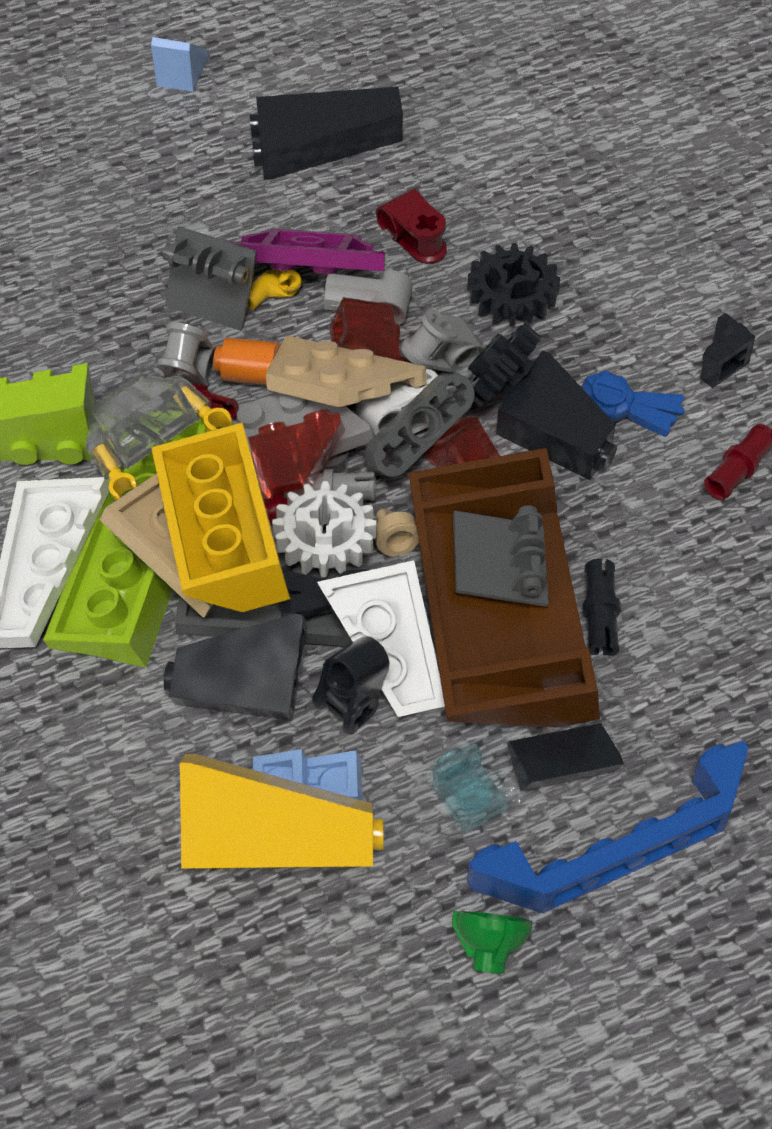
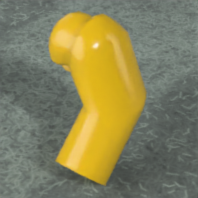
M296 270L265 271L251 283L247 308L254 311L267 298H288L297 294L302 283L300 274Z

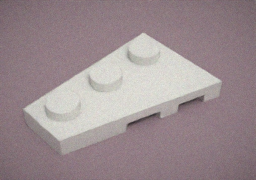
M414 560L317 582L353 642L363 636H369L377 640L384 647L388 654L390 665L385 676L382 691L398 717L445 707L439 669Z

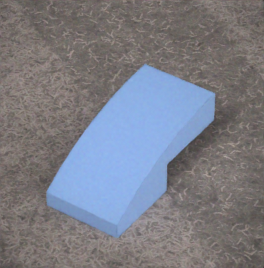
M302 749L253 757V770L363 800L361 758L356 750L307 758Z

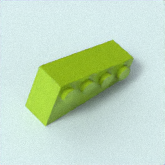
M88 363L72 365L71 373L54 375L51 369L33 372V379L11 383L8 377L0 378V461H14L18 464L29 465L36 461L58 460L64 464H77L82 460H95L96 453L94 450L97 446L99 414Z

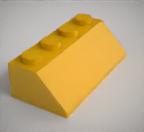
M243 423L151 447L183 595L240 612L289 600L286 581Z

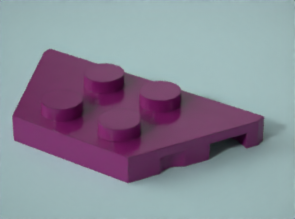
M272 228L260 233L244 235L241 242L225 240L257 250L255 262L270 263V268L274 270H294L296 265L313 266L314 272L323 274L337 273L338 268L384 271L385 252L373 251V245L362 241V238L356 234Z

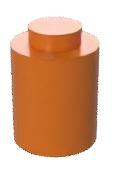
M226 337L223 345H217L213 358L214 371L220 372L222 381L267 385L266 371L274 359L280 343Z

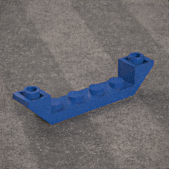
M744 740L728 747L724 744H719L705 751L699 758L692 780L702 797H696L685 802L677 809L675 814L660 821L656 817L646 819L635 826L631 834L615 841L612 838L602 839L591 845L584 855L569 862L566 859H558L549 863L539 872L538 876L535 875L517 841L503 847L498 844L490 845L480 850L469 861L467 882L472 891L543 914L723 832L732 811L749 748Z

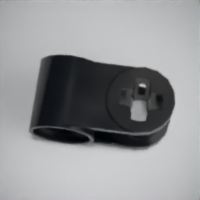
M363 636L326 659L323 664L321 678L314 692L312 702L319 709L326 707L342 720L343 728L350 734H354L375 714L378 708V698L390 665L388 654L384 647L374 638Z

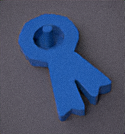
M606 370L587 376L581 386L613 422L627 417L640 426L663 437H667L671 427L675 425L678 419L676 416H682L685 413L681 405L684 400L683 395L633 392L623 376H617Z

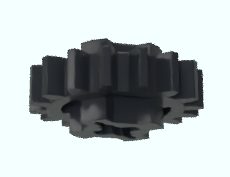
M512 243L510 250L504 251L500 245H495V253L493 255L482 251L480 253V262L472 261L471 271L468 273L467 291H470L469 301L471 304L479 303L478 313L481 315L489 311L493 312V322L497 323L502 317H508L510 325H515L517 318L523 317L530 324L532 323L534 313L545 317L548 306L555 307L560 287L557 265H547L548 255L546 253L540 254L537 257L533 255V246H529L525 251H519L517 243Z
M521 324L507 339L498 333L469 365L468 369L474 374L470 382L474 388L472 406L476 410L481 408L486 401H490L495 393L504 399L533 367L534 363L527 357L535 350V346L540 342L541 336L528 324Z

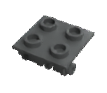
M178 226L175 243H167L163 250V259L167 260L171 266L165 307L242 331L257 250Z
M529 505L521 507L513 520L454 510L455 593L545 607L549 605L543 518L537 512L536 507Z

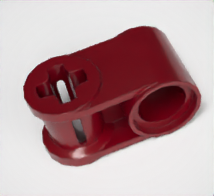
M410 189L376 209V219L379 227L382 230L387 229L394 236L391 239L396 241L413 259L424 264H434L445 258L447 246L442 239V235L446 230V219L417 190Z

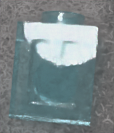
M473 744L463 750L455 748L448 751L439 758L433 767L432 788L464 835L507 812L509 805L482 767V751L477 744Z

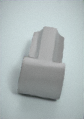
M396 270L380 272L376 278L338 273L328 274L325 284L324 309L369 315V318L376 324H380V321L394 323V326H400L406 318L413 287L412 280L406 274Z

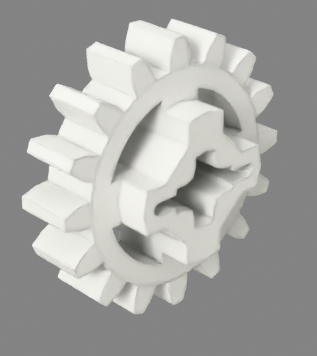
M323 481L321 489L314 491L309 484H305L304 495L299 496L290 491L287 494L288 505L278 504L276 507L277 519H273L272 525L278 553L285 552V563L288 566L298 561L301 562L302 574L306 575L313 567L319 568L320 576L323 578L327 577L329 568L335 567L341 574L346 571V563L351 562L359 567L362 565L363 553L371 554L373 551V539L376 538V520H373L372 505L363 506V494L360 492L351 497L347 496V485L345 484L338 487L336 491L330 490L328 481ZM324 524L327 525L325 534L322 533Z

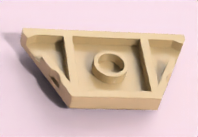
M292 336L284 338L266 371L267 390L335 407H343L358 403L364 399L391 394L390 383L400 381L409 383L415 388L427 383L426 366L373 355V352L368 349L350 350L337 347V344L332 341L314 342Z

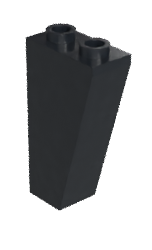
M399 86L256 97L257 114H249L251 138L260 139V141L252 142L254 167L262 166L264 180L275 179L403 141V110Z

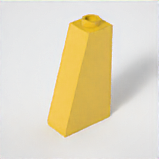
M185 754L180 761L181 868L373 866V850H384L383 818H373V805L370 802L198 754Z

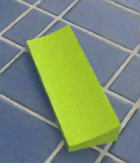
M167 416L130 417L113 460L123 473L131 474L138 485L156 474L152 450L129 466L126 465L125 461L152 442H155L143 434L138 435V432L135 434V430L143 425L144 429L162 439V435L185 419H194V421L167 440L162 439L165 441L163 444L205 433L204 420L199 416H169L174 421ZM150 422H151V423L160 422V423H158L157 425L154 426L155 428H153V427L151 426V424H150ZM136 437L143 440L127 452L120 449ZM107 474L106 479L110 483L111 480ZM109 491L62 590L43 641L50 649L97 656L146 668L173 589L99 520L104 509L115 502Z

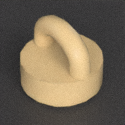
M386 508L377 511L376 517L378 522L376 523V538H374L377 549L383 555L390 557L406 554L414 550L419 544L417 524L414 516L407 512H392Z

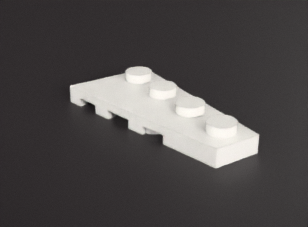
M106 477L17 481L0 557V648L36 647L109 493V483Z

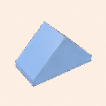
M152 37L151 48L156 86L194 92L210 51L191 43Z

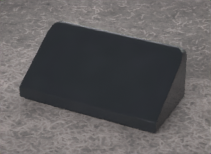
M601 723L507 742L520 792L611 773L624 765L621 754Z

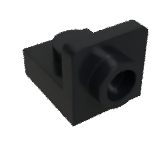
M727 313L717 318L713 343L707 347L702 356L703 365L700 379L711 388H714L748 365L754 346L755 336L746 326L738 323Z

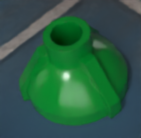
M453 911L452 926L467 956L474 958V970L489 973H505L506 961L509 955L525 944L532 931L533 921L521 917L475 911Z

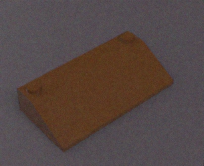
M547 448L408 472L447 721L552 728L599 720L598 689L589 647H585L557 513L555 485ZM528 505L536 507L537 512L543 518L549 605L545 607L455 593L454 510L513 520L521 507Z

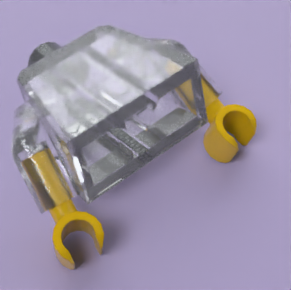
M140 374L117 390L110 392L104 399L91 407L90 411L96 421L90 426L86 438V448L104 479L111 480L108 488L116 501L124 492L138 486V483L131 474L122 472L124 467L129 469L152 453L151 447L165 444L198 421L199 418L204 420L206 432L216 430L218 427L231 426L230 413L223 408L211 409V402L187 379L181 376L161 378Z

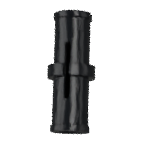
M593 559L584 566L587 598L584 600L582 608L583 615L588 618V647L590 655H599L598 647L602 646L603 656H614L620 650L617 617L621 613V602L615 594V564L611 560L606 559L605 570H602V559Z

